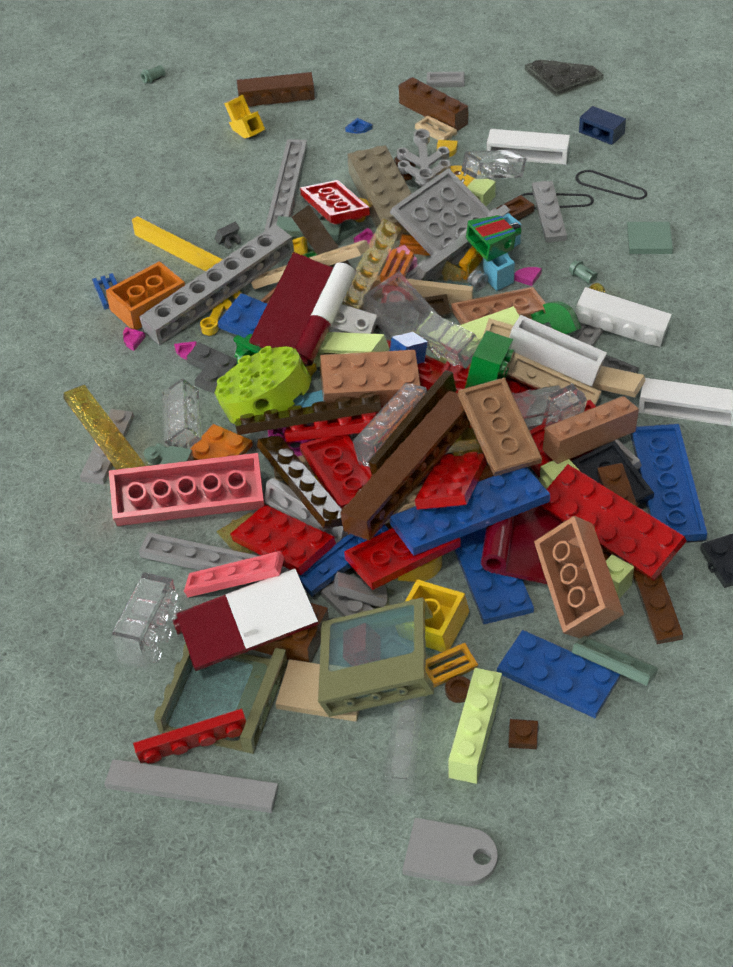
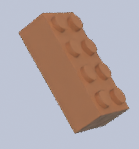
M415 350L320 355L323 401L326 403L336 402L337 399L343 397L356 399L367 393L379 395L380 403L383 407L396 406V404L410 406L416 405L419 402L420 381Z
M573 516L534 541L563 633L581 639L583 636H589L624 615L592 523Z

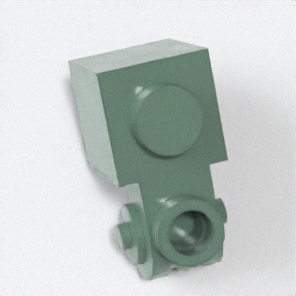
M161 443L146 448L143 453L146 466L194 461L191 449L174 446L167 448V446Z

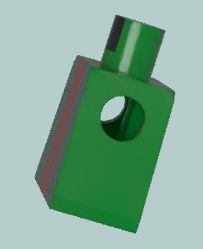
M496 215L469 220L467 223L466 239L489 262L512 251L516 236L520 235L522 230L518 222L509 224L502 216Z

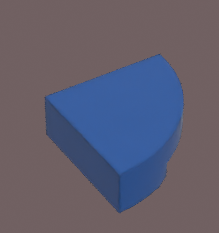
M359 118L345 127L346 132L355 134L365 133L373 129L371 123Z

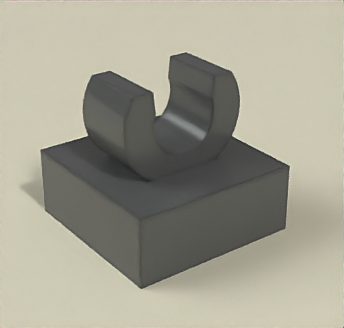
M235 221L218 229L214 239L218 244L224 242L225 248L230 249L232 244L229 240H234L236 244L241 242V238L238 235L240 227Z

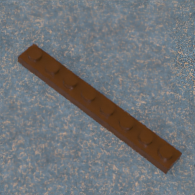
M622 463L598 468L597 474L601 485L637 506ZM634 569L633 579L656 644L683 640V632L662 573L653 581Z

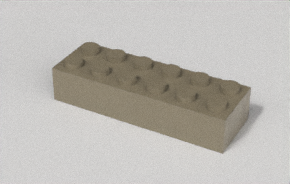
M386 145L348 153L349 174L361 198L366 199L370 204V217L383 243L402 240V234L411 235L390 213L392 207L411 195V192Z

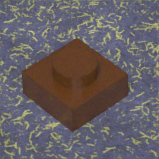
M510 719L508 748L537 750L538 721Z

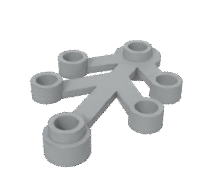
M418 129L414 132V142L418 146L419 157L409 152L407 148L401 147L397 149V159L401 160L398 163L400 173L413 175L416 183L424 186L448 168L451 169V162L446 160L449 158V149L447 147H439L435 153L428 157L427 144L430 142V132L426 129ZM439 159L441 160L439 161V165L432 169L429 168V166L434 164L436 161H438ZM405 160H409L410 162H412V163H414L415 165L419 166V167H420V170H418L417 168L411 166L410 163H409L408 161H405Z

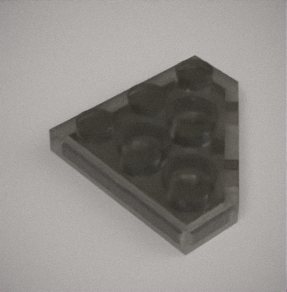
M541 59L525 65V71L555 97L601 81L604 75L592 65Z

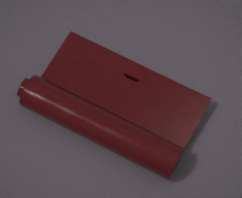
M540 506L487 526L481 566L491 573L547 584L534 541L564 522Z

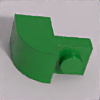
M553 301L543 304L546 313H544V310H540L531 314L532 320L541 324L550 322L552 329L563 334H568L582 328L575 311L564 302Z

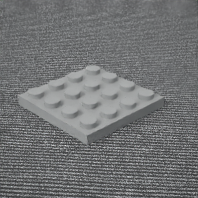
M449 168L392 207L390 211L430 255L438 249L443 250L451 239H458L459 235L467 228L469 220L487 217L490 212ZM471 247L447 264V273L459 265V262Z

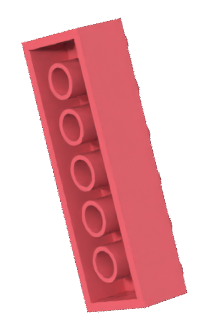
M258 453L109 471L112 514L117 526L256 510L265 505Z

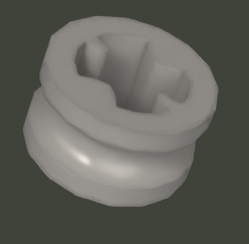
M478 269L474 270L468 277L467 285L473 286V289L478 292L486 286L488 276Z

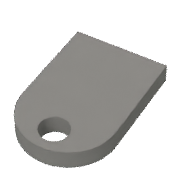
M420 818L414 819L403 866V875L462 886L478 885L492 876L497 866V848L494 841L486 833L465 826ZM483 853L488 855L491 860L488 864L480 865L474 861V857Z

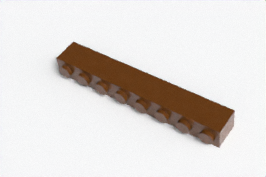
M448 391L431 412L426 414L422 422L412 430L405 441L398 446L397 450L385 460L384 464L371 476L363 488L358 490L354 498L343 507L340 514L344 532L370 541L468 428L470 421L458 397V393Z

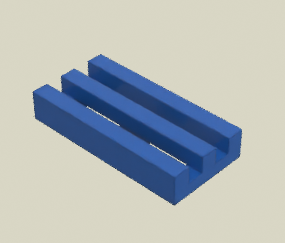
M113 273L109 274V278H105L104 275L100 276L101 280L97 281V278L92 279L104 310L109 309V304H107L100 285L103 284L105 290L110 288L109 282L112 283V286L116 285L117 282Z

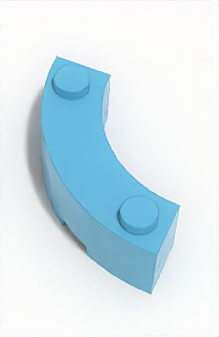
M509 213L503 216L509 224L518 222L521 226V223ZM521 234L516 236L514 247L520 244ZM508 253L489 262L483 258V271L488 276L489 284L496 291L514 283L515 262L509 257Z

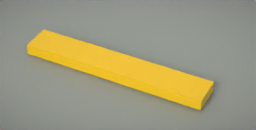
M138 216L132 219L136 236L204 271H207L223 260Z

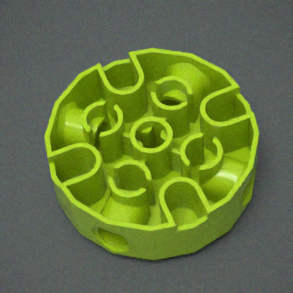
M266 346L259 353L241 357L236 366L217 380L215 395L229 421L236 424V419L244 414L253 413L255 416L264 414L265 411L277 409L278 412L288 410L289 407L295 404L293 400L296 397L304 395L308 391L312 378L296 349L292 347L271 348V346Z

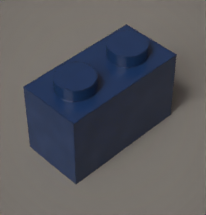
M595 106L590 107L580 116L579 133L613 145L625 134L626 118Z

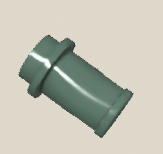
M162 65L149 70L144 69L140 74L141 79L144 83H152V80L165 76V69Z
M581 260L573 261L569 267L572 276H578L589 285L597 279L598 273L586 267Z

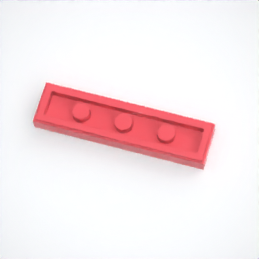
M279 551L189 573L184 593L187 597H192L280 576L284 556Z

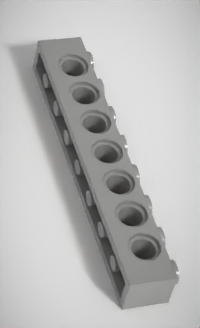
M274 224L141 315L139 318L143 331L158 345H161L294 252L292 236Z

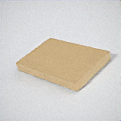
M289 659L276 700V709L329 717L318 702L320 664ZM330 666L329 671H336L345 668ZM359 711L336 715L331 718L357 722Z

